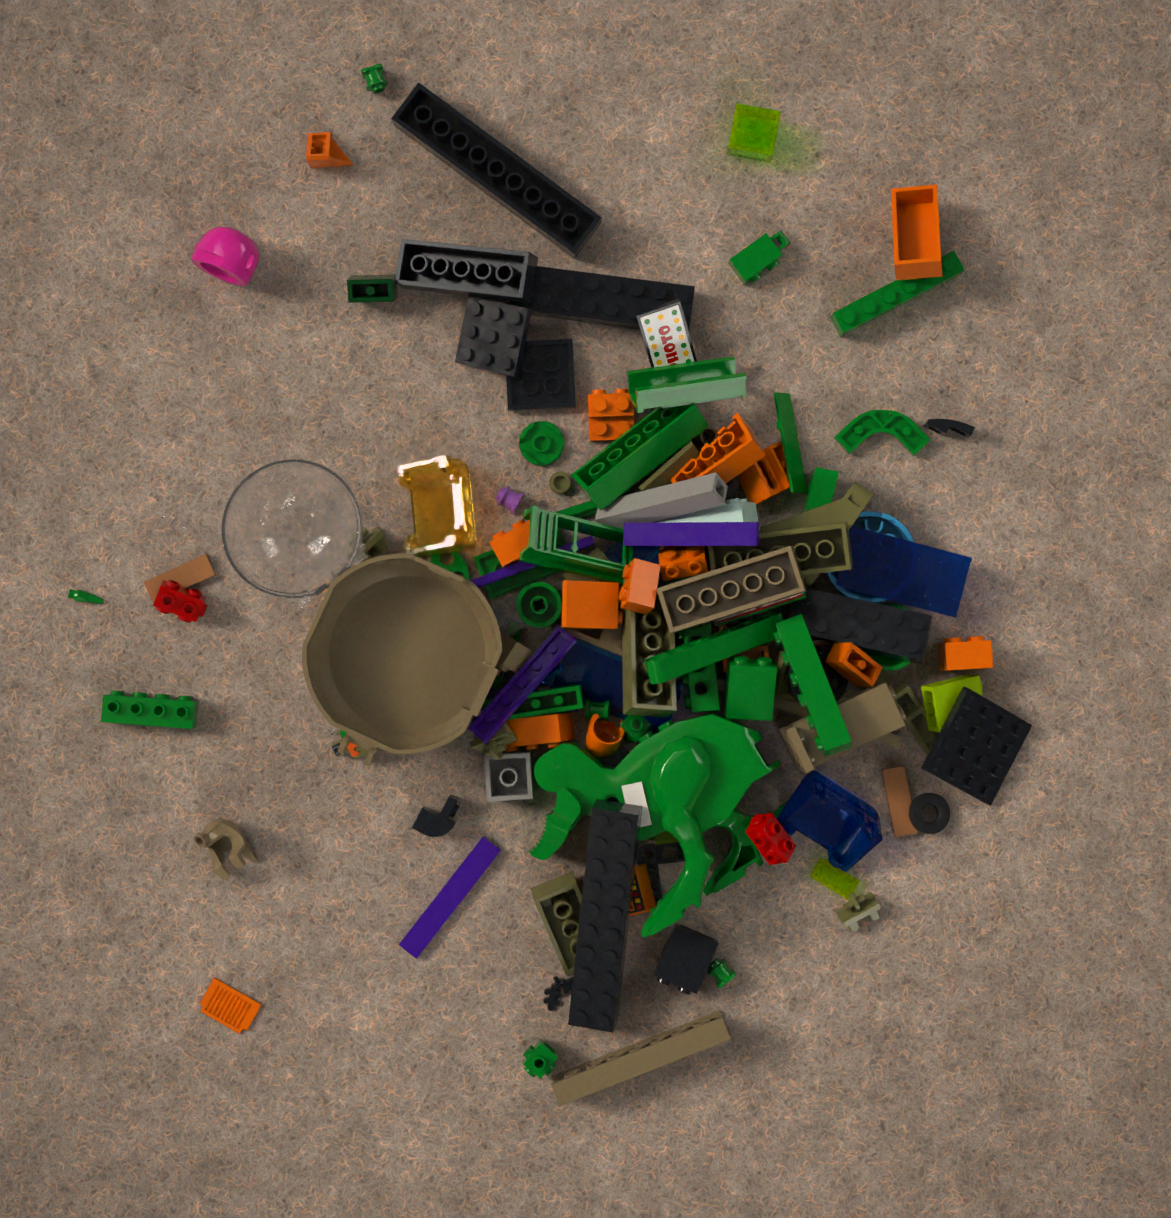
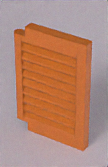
M215 977L199 1003L203 1006L200 1012L238 1034L243 1029L248 1030L262 1005Z

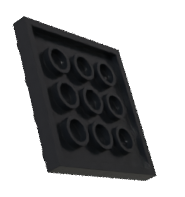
M963 686L921 769L991 806L1032 725Z

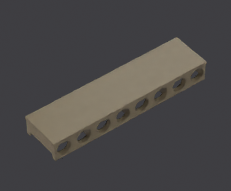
M719 1010L552 1076L554 1083L551 1086L555 1093L558 1107L731 1040L732 1037L728 1028H726Z

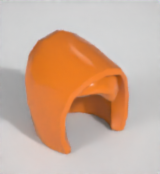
M594 714L588 725L586 748L593 756L599 759L611 757L619 750L625 731L611 721L596 722L600 716Z

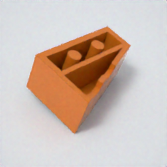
M572 712L507 720L506 722H508L510 730L517 735V741L506 745L507 749L504 751H518V746H526V750L538 749L539 744L547 743V748L557 747L562 741L575 739Z

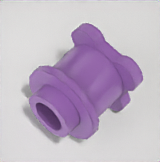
M507 486L506 489L501 487L495 498L498 500L497 505L506 507L513 514L524 494L509 489L510 486Z

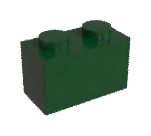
M396 274L352 275L347 279L348 303L394 302L398 297L397 285L394 284Z

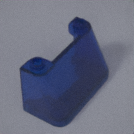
M816 770L808 772L803 777L776 818L790 837L795 831H798L827 849L829 863L844 872L851 869L883 840L880 818L877 811L870 804Z

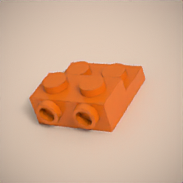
M604 389L592 390V394H588L589 441H615L634 426V405L629 397L628 389H615V393L606 394Z
M666 546L659 549V565H661L660 571L663 581L708 572L705 546Z

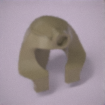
M224 819L214 820L204 828L202 833H197L194 836L196 845L209 849L212 858V870L223 881L231 876V873L223 865L224 858L230 849L232 850L229 859L238 870L247 864L241 854L253 863L258 860L257 855L251 849L239 827L231 821Z

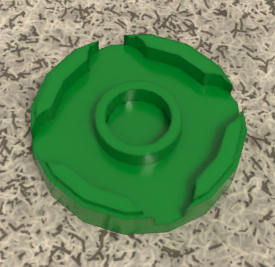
M538 421L530 423L524 428L520 435L519 447L522 456L529 463L535 466H546L553 464L559 459L563 452L564 439L556 425L548 421Z

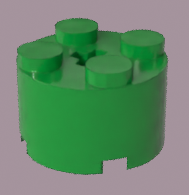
M535 582L527 585L520 591L516 600V609L521 620L527 625L534 628H546L558 620L562 611V600L558 591L553 586L544 582ZM542 599L544 600L543 605L546 607L544 610L540 609L537 612L533 603L534 601L539 602Z

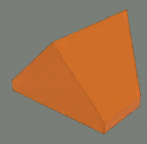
M331 132L308 133L306 161L310 168L354 166L332 139Z

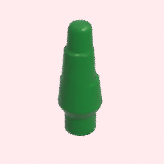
M80 589L69 590L68 598L74 599L76 602L103 603V598L97 597L94 594Z

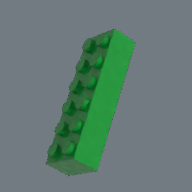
M694 404L668 408L657 407V409L631 427L571 474V476L585 495L601 511L604 507L610 506L622 493L628 492L640 479L647 477L650 471L658 465L665 463L668 457L676 451L683 449L691 439L701 435L709 425Z

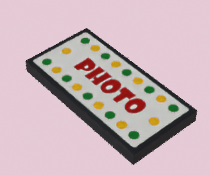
M679 299L635 313L651 368L697 361Z

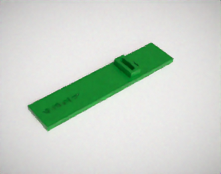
M775 392L773 394L778 417L776 424L777 430H780L790 490L791 493H807L791 396L789 393Z

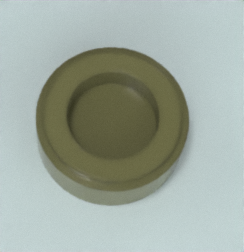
M555 472L550 477L549 486L554 493L565 494L570 490L572 480L565 472Z

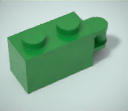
M782 230L772 237L765 233L729 259L728 264L743 285L748 282L752 285L762 277L760 273L766 269L771 271L780 264L778 260L782 257L781 251L788 247L791 242ZM776 239L778 240V242H779L780 245H781V246H779L778 248L776 247V245H775L774 242H773V241H775Z

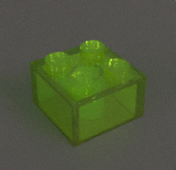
M736 103L726 155L771 163L781 111Z

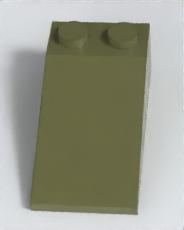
M573 871L531 888L533 900L566 976L574 973L582 891Z

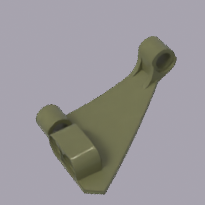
M855 481L843 498L759 527V532L845 521L848 522L849 530L874 493ZM820 573L802 575L805 587L810 589Z

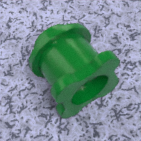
M376 64L361 70L362 77L367 82L366 90L372 91L373 94L383 92L388 85V81L383 76L382 64Z
M717 958L713 960L707 971V974H711L716 980L718 989L736 976V972L730 970L726 965L725 959L720 960Z

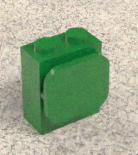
M735 656L734 659L728 658L724 704L726 718L772 721L777 674L775 661L768 657H759L757 660L748 659L745 656Z

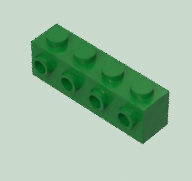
M110 690V695H103L101 722L195 729L197 726L198 701H192L193 696L179 695L177 700L170 699L169 694H156V698L147 697V693L133 692V696H124V691Z

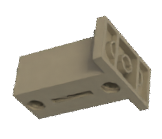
M878 683L873 687H869L837 702L852 741V747L826 757L823 750L818 751L814 738L817 737L814 729L810 730L806 717L777 728L796 770L808 773L815 770L814 767L905 726L903 720L906 719L903 709L895 704L896 694L892 686H887L886 683Z

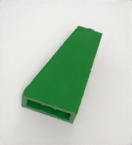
M819 467L811 471L803 512L832 502L838 471Z

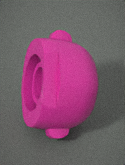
M219 226L207 231L200 241L197 242L191 261L199 269L217 279L237 286H246L258 265L259 251L255 242L242 232L231 227Z

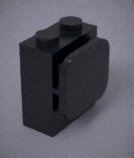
M675 922L654 970V976L657 977V981L668 986L670 983L679 986V991L688 995L691 992L697 994L719 944L718 940Z

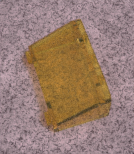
M444 455L398 466L399 484L404 489L409 490L411 496L414 533L409 534L404 542L407 554L422 556L474 549L476 547V533L470 474L466 463Z

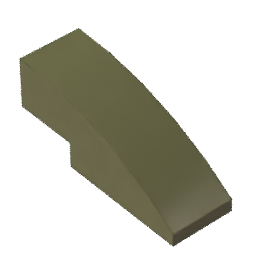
M902 682L893 688L896 694L895 704L903 709L906 719L903 721L906 727L928 755L939 732L928 731L925 708L919 703L910 687Z

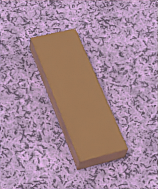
M205 554L145 581L144 584L154 603L163 580H174L181 584L180 587L187 589L216 576V573L208 555Z
M905 766L881 769L894 837L918 833L909 818V808L912 801Z

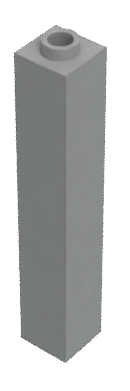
M715 472L617 497L610 506L604 507L601 511L597 509L595 521L624 529V523H651L725 504L728 486Z

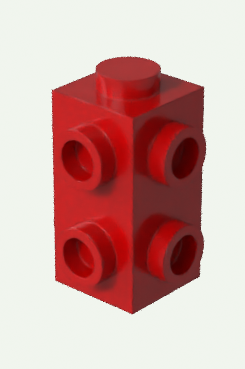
M174 580L162 581L153 606L157 607V611L164 614L173 613L178 615L180 620L191 623V621L196 622L199 616L203 618L208 605L204 604L206 597L202 595L201 591L194 588L189 590L180 587L181 584Z
M757 814L751 819L746 834L768 864L787 863L796 845L774 814Z

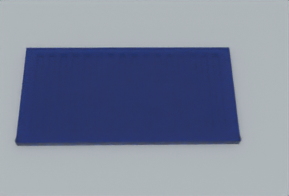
M855 526L850 528L849 538L853 568L851 570L839 571L835 586L956 618L969 566L972 561L971 557Z
M576 638L577 642L562 658V672L555 676L550 688L581 683L585 705L587 699H591L592 702L602 703L610 701V715L624 720L628 715H623L622 656ZM676 678V706L685 687L682 684V680ZM672 715L667 718L643 717L651 724L648 730L657 733L659 732L658 727L669 721Z

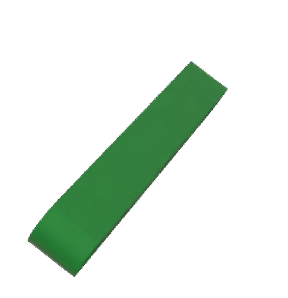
M781 611L763 614L647 658L645 665L650 683L659 684L775 640L773 632L776 631L775 623L783 621Z

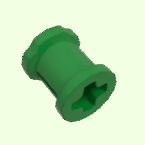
M587 699L585 719H590L594 714H598L599 718L609 721L610 701L602 703L592 702L591 699Z

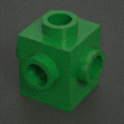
M540 1039L534 1047L530 1045L524 1052L523 1056L525 1059L523 1065L526 1066L524 1070L534 1078L536 1075L540 1079L544 1074L549 1076L556 1067L554 1062L557 1060L559 1053Z

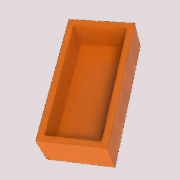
M937 184L891 189L896 280L941 277L942 259Z

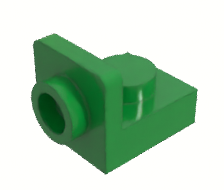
M628 715L620 724V727L625 731L624 740L626 743L637 741L651 724L643 716Z

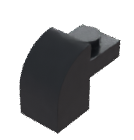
M450 795L440 814L425 806L422 807L412 828L430 837H439L447 834L456 824L448 818L449 816L454 818L460 807V805L456 804L458 798Z

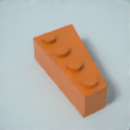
M737 412L732 417L734 421L727 428L723 426L717 432L719 436L710 445L706 443L701 448L700 455L696 459L691 458L670 480L672 483L716 472L726 484L758 462L766 454L751 427Z

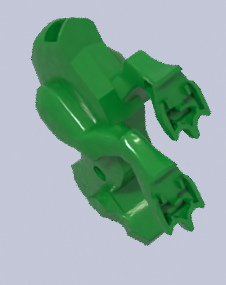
M714 712L678 720L674 723L670 719L658 727L659 732L653 735L652 731L640 737L638 739L639 744L633 748L617 767L603 764L578 742L565 741L543 754L537 760L534 767V776L538 785L546 791L556 792L557 800L554 810L552 809L549 814H546L547 818L545 820L547 822H545L546 826L544 827L546 831H543L544 835H541L540 843H536L537 846H533L529 853L540 860L548 859L568 839L572 829L584 816L591 817L592 806L596 799L609 801V797L613 796L619 800V803H625L621 786L642 782L652 825L640 827L639 841L646 840L664 831L670 832L679 842L685 858L684 869H682L680 876L674 885L669 888V891L664 894L663 898L657 901V905L650 909V915L641 930L643 938L656 934L683 918L684 912H686L685 908L694 903L696 908L700 907L702 892L706 896L713 892L717 893L746 876V868L756 862L759 867L763 865L764 861L760 851L746 834L750 821L755 815L746 814L736 808V805L754 781L781 765L780 760L770 764L766 762L756 745L757 742L763 739L759 731ZM713 826L725 828L732 835V845L728 850V854L723 857V861L718 864V867H715L705 884L708 871L714 861V855L707 850L702 833Z

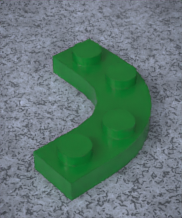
M871 410L854 418L834 437L848 454L866 438L878 433L889 434L897 439L912 456L930 441L929 437L910 418L893 410Z

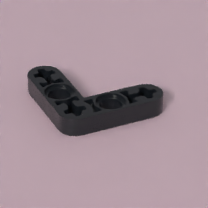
M678 841L645 844L640 846L637 851V865L645 864V859L643 857L640 858V854L644 853V849H648L650 853L653 852V856L649 857L650 865L655 863V868L646 867V869L656 875L651 888L658 887L657 891L653 890L654 898L659 900L662 899L658 864L685 861L684 857L679 858ZM666 846L675 848L676 853L673 858L667 859L663 856L662 852Z

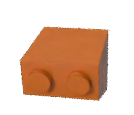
M563 580L562 628L618 630V625H622L623 611H618V602L622 601L619 599L621 590L619 583Z

